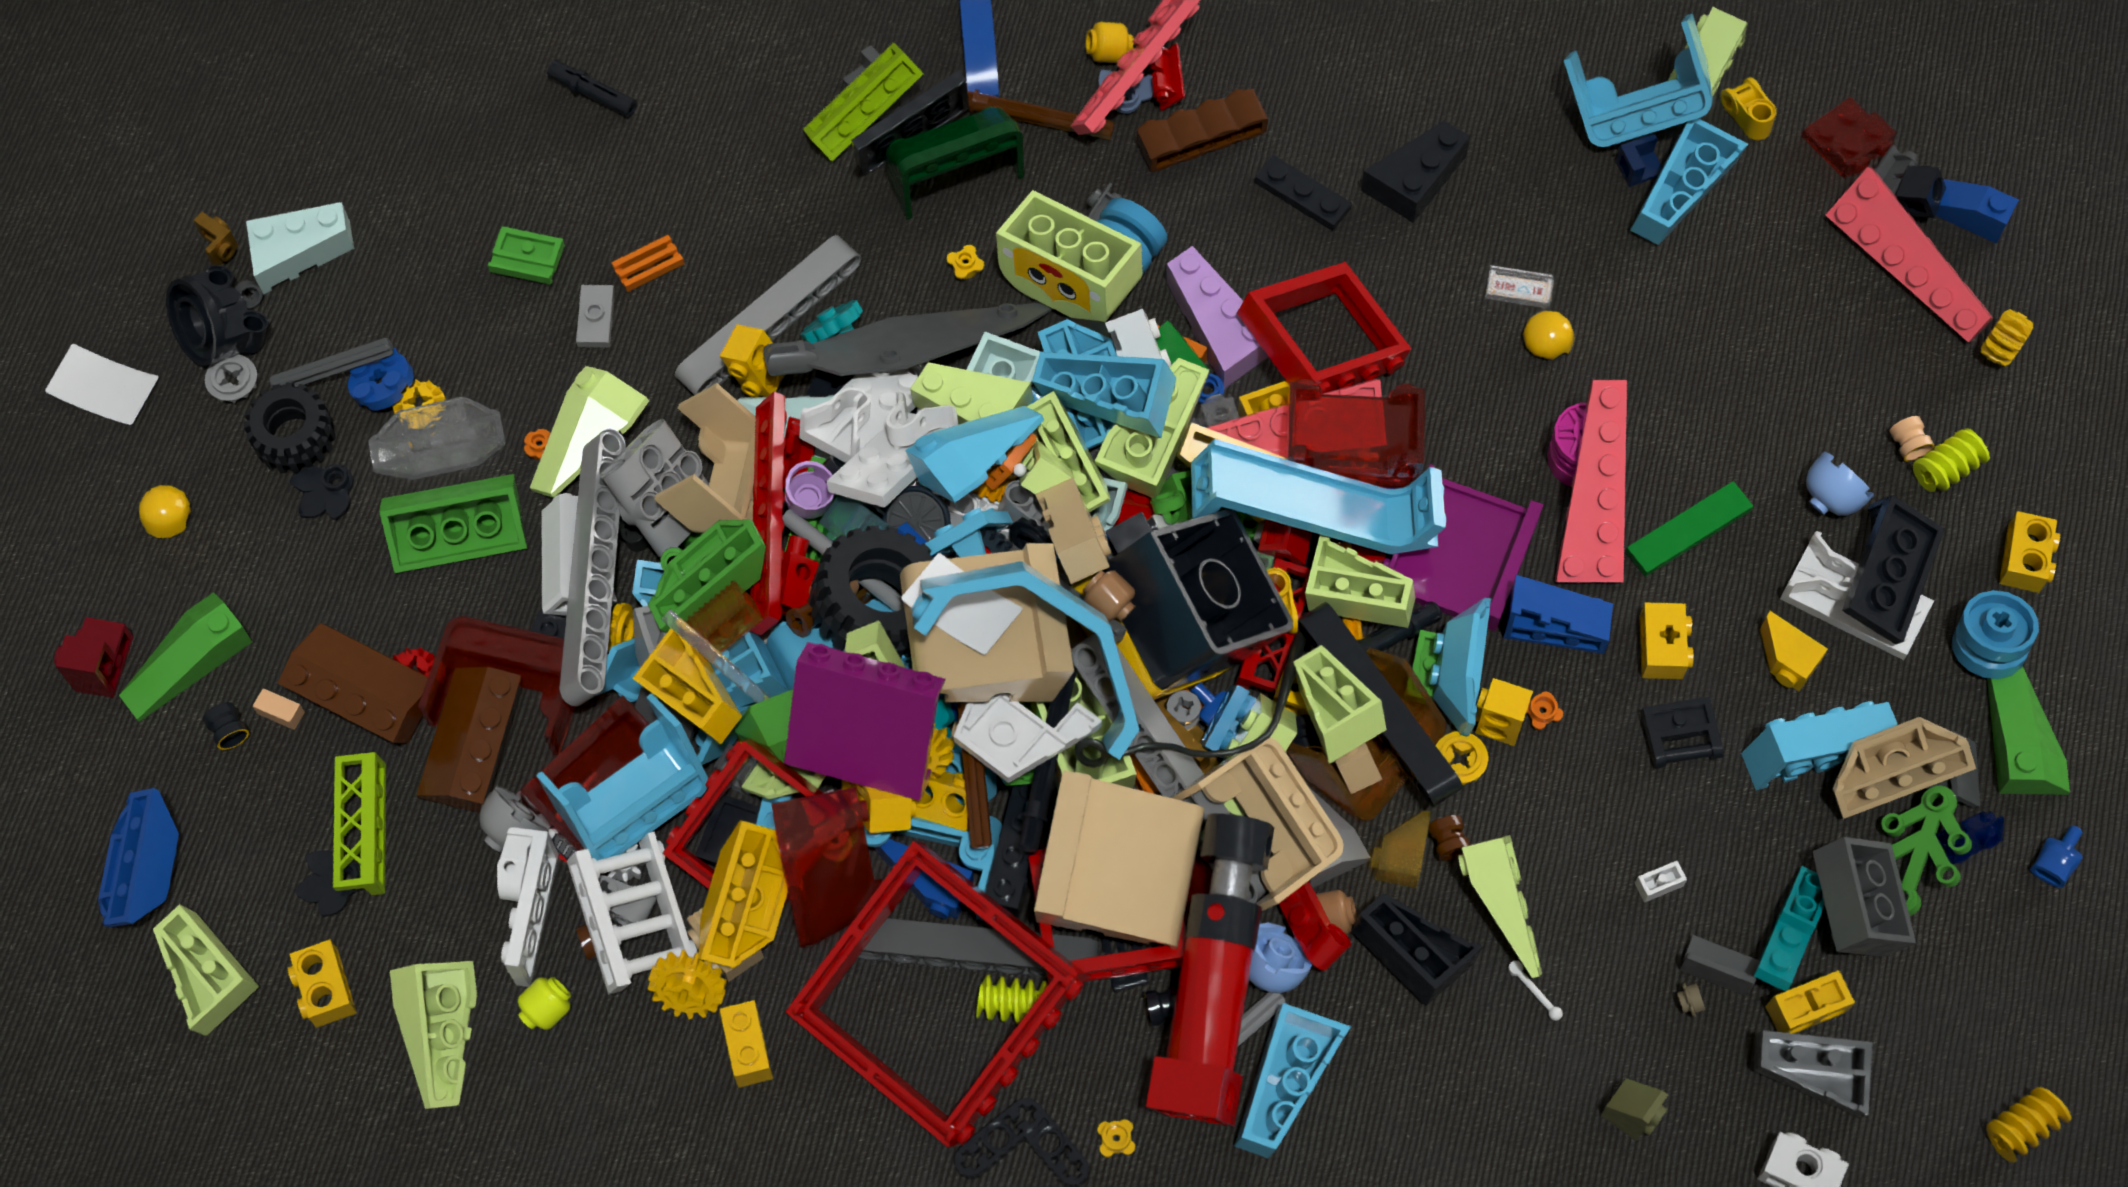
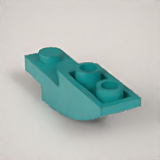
M1801 866L1768 938L1754 977L1785 992L1788 991L1792 984L1809 939L1816 928L1824 908V897L1819 876L1816 872Z

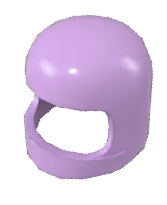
M804 461L796 464L789 471L785 481V501L788 508L803 519H814L822 516L829 510L835 495L828 491L827 483H825L832 476V473L818 462ZM806 467L815 469V471L796 474L792 478L798 470Z

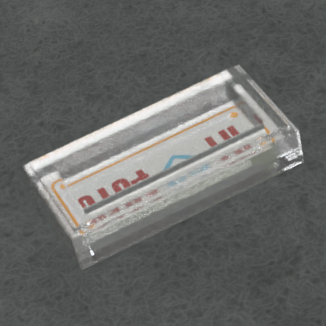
M1490 265L1485 299L1549 309L1555 275Z

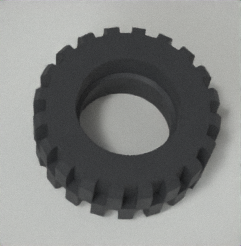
M867 526L863 532L861 528H856L848 531L847 536H839L833 541L831 547L826 549L811 584L809 604L813 608L811 615L816 624L821 623L820 633L825 639L831 638L834 641L832 646L840 651L845 649L848 632L880 621L900 659L902 655L907 658L911 657L905 609L895 612H883L870 608L856 597L849 582L863 577L879 578L895 586L902 594L900 573L903 568L912 563L932 561L934 559L930 556L932 550L924 543L918 544L915 541V536L909 533L906 536L897 533L898 529L887 527L886 530H879V526Z

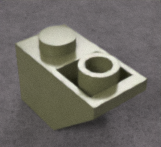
M1626 1078L1605 1107L1601 1116L1637 1141L1643 1132L1650 1136L1668 1110L1662 1105L1668 1094L1662 1090Z

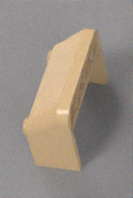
M716 383L683 401L678 406V409L701 428L699 433V449L703 455L714 462L709 486L693 474L656 494L654 498L658 504L678 519L686 528L695 533H704L718 520L750 519L753 521L756 417Z
M1273 738L1267 739L1254 749L1233 755L1171 797L1183 800L1201 789L1206 797L1215 803H1225L1236 797L1248 817L1268 822L1275 827L1271 846L1273 855L1269 858L1268 870L1261 871L1262 881L1270 893L1255 903L1262 907V911L1280 903L1337 860L1343 852L1344 845L1339 832L1282 746Z

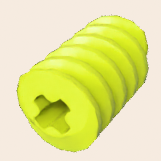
M1965 428L1957 431L1942 444L1935 446L1932 451L1925 453L1922 458L1915 460L1913 471L1918 482L1925 490L1935 492L1937 488L1941 491H1947L1950 483L1957 484L1960 476L1967 477L1970 470H1977L1980 463H1987L1990 455L1982 439L1973 430Z
M986 974L982 984H980L976 1018L980 1017L983 1009L986 1011L988 1020H993L997 1011H999L1002 1022H1007L1011 1013H1014L1015 1021L1019 1024L1048 986L1047 981H1043L1039 990H1035L1033 980L1029 979L1025 988L1022 989L1018 978H1014L1011 986L1007 987L1004 976H1000L997 984L993 985L990 974Z

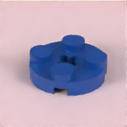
M394 347V354L392 356L349 370L351 375L348 380V390L356 403L361 407L365 405L370 410L388 408L403 397L401 391L405 388L406 384L410 388L414 377L413 369L406 358ZM382 377V382L377 384V380Z

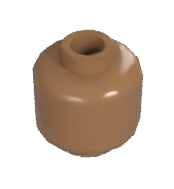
M1103 571L1098 572L1083 589L1086 593L1084 602L1103 613L1108 622H1111L1116 617L1123 621L1135 608V605L1131 602L1135 597V589L1115 571H1108L1107 573Z
M1341 890L1317 893L1316 895L1330 923L1338 926L1346 935L1349 934L1352 925L1355 924L1357 919L1352 896L1347 897Z

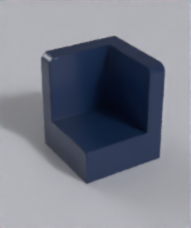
M1655 134L1620 145L1616 163L1629 187L1657 178L1662 169L1654 153L1657 143Z

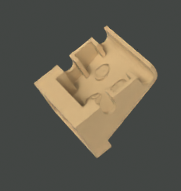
M1027 543L1023 550L948 559L964 572L1023 561L1060 585L1054 544ZM931 561L912 563L903 568L900 573L902 595H904ZM1023 586L992 589L995 593L1021 606L1023 609L985 655L958 641L934 624L925 636L914 628L913 616H911L913 611L904 602L913 670L928 672L934 676L945 678L944 686L940 692L944 693L945 702H989L992 696L999 693H1008L1009 702L1053 701L1074 672L1065 613Z
M1063 770L1034 909L1036 921L1080 931L1082 929L1096 930L1104 933L1105 936L1149 944V942L1162 943L1171 946V949L1177 950L1204 808L1193 803L1093 779L1091 775Z

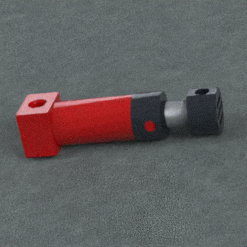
M1212 813L1207 816L1200 857L1206 862L1213 863L1215 866L1211 880L1212 886H1210L1209 894H1195L1191 898L1185 933L1186 943L1166 1058L1158 1056L1154 1058L1146 1104L1147 1108L1165 1116L1235 1127L1243 1076L1233 1070L1253 952L1256 950L1262 915V907L1249 902L1247 896L1250 887L1251 871L1268 870L1275 828L1268 822L1234 814Z

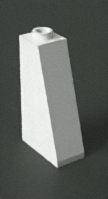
M570 493L557 495L542 510L543 614L567 616L578 496H573ZM614 588L612 596V606L617 602Z

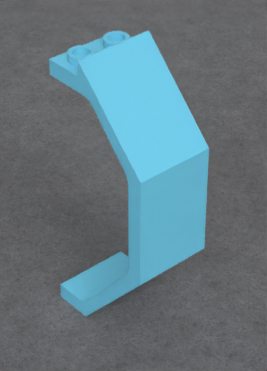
M1023 561L920 580L921 590L926 592L927 595L921 592L911 607V611H913L911 616H913L914 628L925 636L953 597L1010 586H1023L1095 632L1119 707L1116 719L1102 740L1107 752L1117 759H1121L1139 732V726L1111 625L1103 613Z

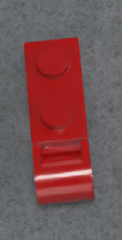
M1309 881L1278 903L1305 956L1318 969L1326 971L1351 946L1350 939L1345 932L1335 924L1330 923Z

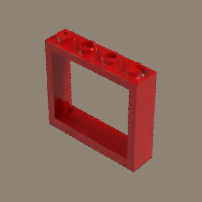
M1346 262L1248 292L1237 311L1238 316L1300 400L1352 386L1362 381H1370L1385 373L1393 374L1399 367L1404 366V360L1412 349ZM1336 293L1379 351L1316 371L1274 313Z
M751 738L743 740L742 743L737 741L734 747L727 752L725 758L729 761L722 771L716 769L705 783V786L709 789L701 799L696 797L686 809L685 814L688 816L681 827L676 825L669 833L670 836L665 841L668 846L662 854L708 889L710 888L715 870L685 847L747 761L753 756L828 813V816L791 865L794 873L784 903L785 906L851 813Z
M1047 848L1036 851L1035 855H1029V869L1035 904ZM1184 918L1177 950L1171 949V946L1167 945L1070 961L1086 973L1081 982L1182 967L1186 943ZM1038 922L1040 937L1054 947L1051 925ZM1046 970L1049 985L1055 976Z

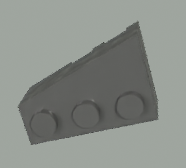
M1765 1030L1755 1035L1753 1071L1859 1119L1869 1115L1872 1042Z

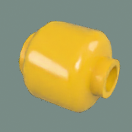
M1097 22L1092 29L1087 31L1085 41L1086 52L1091 54L1095 62L1117 63L1123 54L1133 49V36L1128 34L1126 26L1122 23Z

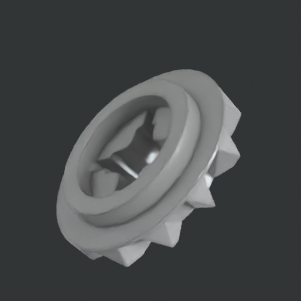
M235 355L211 364L205 374V385L210 395L217 398L221 403L223 401L236 403L237 399L242 397L248 398L249 392L252 389H257L256 380L259 375L250 359L242 355ZM226 372L233 377H237V386L230 382L228 383Z

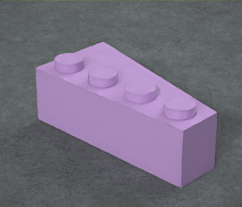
M1193 246L1167 263L1166 283L1183 315L1187 317L1196 340H1199L1200 344L1207 347V361L1222 380L1225 389L1268 358L1266 352L1237 314L1243 300Z

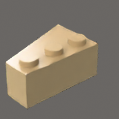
M1074 478L1037 493L1036 497L1043 510L1044 519L1050 525L1048 530L1056 553L1070 583L1072 584L1109 568L1106 556L1112 554L1108 545L1106 533L1098 515L1091 517Z

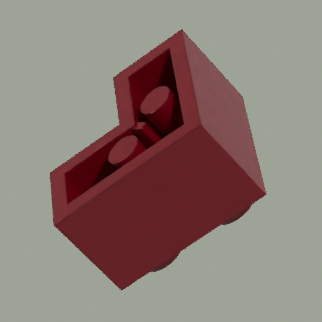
M85 617L83 626L77 630L76 635H65L62 646H58L54 656L55 667L75 692L114 698L134 636L124 623Z

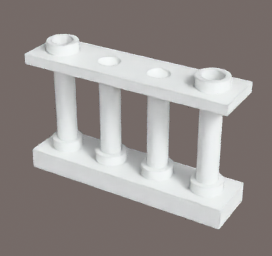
M655 832L647 833L639 841L641 848L639 850L596 860L591 858L589 849L575 852L567 860L609 995L623 991L631 984L632 974L652 969L659 957L666 959L668 952L674 953L676 957H680L682 950L687 952L688 957H693L697 952L695 943L688 938L664 863L666 856L662 853L665 849L662 842L657 841ZM645 862L651 882L608 894L601 890L598 880L600 874ZM656 895L661 916L617 927L615 924L612 925L609 915L611 907ZM667 929L673 949L629 961L623 958L619 947L621 941Z

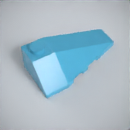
M1022 406L924 435L918 438L915 444L905 451L919 483L955 503L980 486L988 478L986 471L994 463L1001 465L1007 459L1005 452L1011 446L1022 444L1044 421L1042 414Z

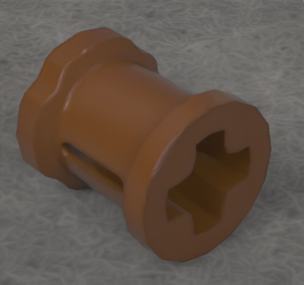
M809 598L807 603L801 607L791 608L786 613V621L789 628L799 637L809 635L811 628L818 625L814 622L811 615L813 608L809 604Z

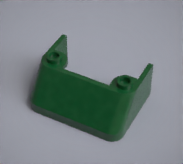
M991 106L984 108L979 113L906 139L901 138L893 141L885 154L888 180L906 220L913 218L909 185L1005 151L1018 180L1024 178L1023 134L1018 124L1002 108Z

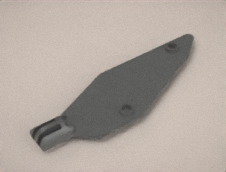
M1041 302L1019 305L1005 303L998 307L889 317L815 343L797 340L767 344L763 348V356L768 374L771 376L807 373L814 368L839 376L882 371L894 373L978 344L984 332L1001 336L1023 328L1050 312L1052 308Z

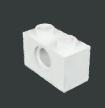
M1780 1132L1772 1142L1758 1180L1773 1187H1840L1849 1163L1840 1160L1841 1156L1832 1150L1825 1148L1818 1150L1807 1145V1141L1797 1134L1789 1132L1783 1134ZM1804 1161L1808 1163L1812 1169V1175L1806 1176L1801 1174L1797 1169L1796 1162Z

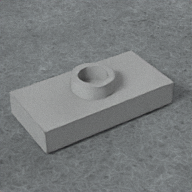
M581 285L576 338L578 347L610 348L615 295L613 285Z

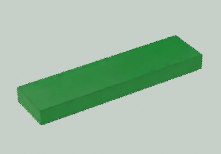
M1732 481L1629 545L1625 552L1641 573L1647 577L1748 514L1754 506L1735 482Z

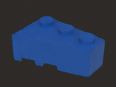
M1516 575L1508 599L1503 638L1604 654L1610 637L1613 604L1599 598H1592Z

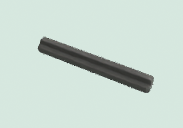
M384 337L274 374L270 377V385L272 387V385L279 384L280 387H285L286 382H293L297 388L299 384L306 385L390 357L394 354L393 345L388 338Z

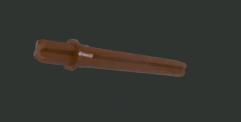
M975 89L974 92L968 91L969 109L967 110H970L971 114L992 106L1002 108L1014 120L1075 132L1071 124L1079 115L1077 113L979 93V89ZM1106 120L1105 125L1098 132L1085 135L1111 139L1114 132V122Z
M957 702L959 722L968 702ZM962 748L971 846L973 849H987L992 846L985 767L982 762Z

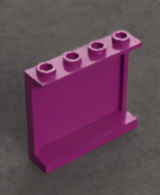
M1442 478V485L1444 486V513L1447 520L1446 528L1437 534L1438 547L1393 554L1392 559L1385 558L1383 565L1413 580L1415 603L1425 605L1427 602L1433 601L1439 606L1442 613L1456 617L1483 598H1490L1491 607L1487 629L1496 632L1508 602L1515 576L1520 571L1544 504L1531 500L1528 508Z
M807 642L796 662L784 764L920 801L930 781L931 769H928V761L938 696L944 686L945 678L934 676L928 672H919L900 667L891 662H881L866 658L857 653H848L829 648L824 644Z

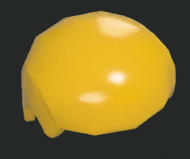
M1542 311L1532 316L1528 320L1523 332L1526 348L1533 355L1549 360H1554L1563 353L1568 354L1572 349L1575 339L1570 321L1559 312Z
M159 485L151 488L150 491L144 494L139 503V516L148 534L156 538H171L186 529V520L188 515L191 514V507L185 492L174 486Z

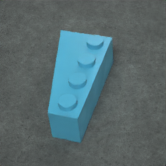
M1699 118L1688 121L1677 138L1630 231L1659 245L1735 165L1748 144Z
M1040 352L1032 382L1043 397L1054 391L1063 406L1161 438L1176 377L1164 359Z
M1282 1003L1275 1013L1234 1147L1269 1158L1274 1153L1351 1026Z

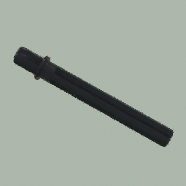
M1074 669L1073 674L1055 699L1050 701L1046 723L1052 728H1055L1068 713L1076 669ZM1058 754L1038 765L1035 769L1026 810L1020 816L1024 820L1019 841V848L1022 850L1036 852L1042 827L1048 824L1049 819L1046 817Z

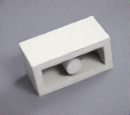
M1674 861L1638 876L1635 885L1645 903L1683 887L1687 878L1678 861Z

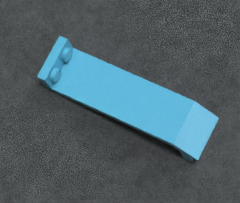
M1214 439L1191 462L1193 519L1218 512L1221 507H1225L1388 554L1438 547L1437 534L1446 528L1447 518L1444 513L1441 470L1429 467L1406 487L1386 489Z

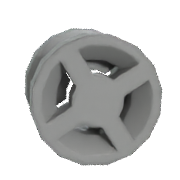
M1182 690L1172 694L1167 702V711L1187 731L1192 730L1199 723L1200 700L1190 691Z

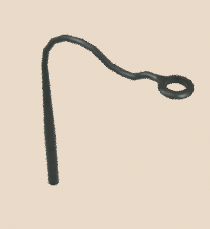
M1302 612L1301 617L1307 614L1308 612ZM1299 627L1292 639L1273 719L1264 734L1250 743L1232 749L1215 751L1192 750L1174 743H1141L1127 748L1123 756L1142 750L1161 749L1173 750L1191 757H1226L1254 749L1269 739L1279 724L1296 676L1293 661L1302 657L1306 644V638ZM1086 738L1079 741L1075 746L1076 758L1087 767H1100L1109 758L1114 757L1107 752L1105 745L1097 739ZM1087 746L1095 747L1100 751L1101 757L1094 760L1089 759L1083 754L1082 749Z

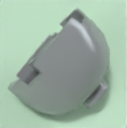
M496 786L489 793L481 806L479 814L481 828L487 834L484 840L498 852L503 850L509 828L517 827L546 832L550 828L549 823L532 806L527 808L519 802L522 798L500 786Z

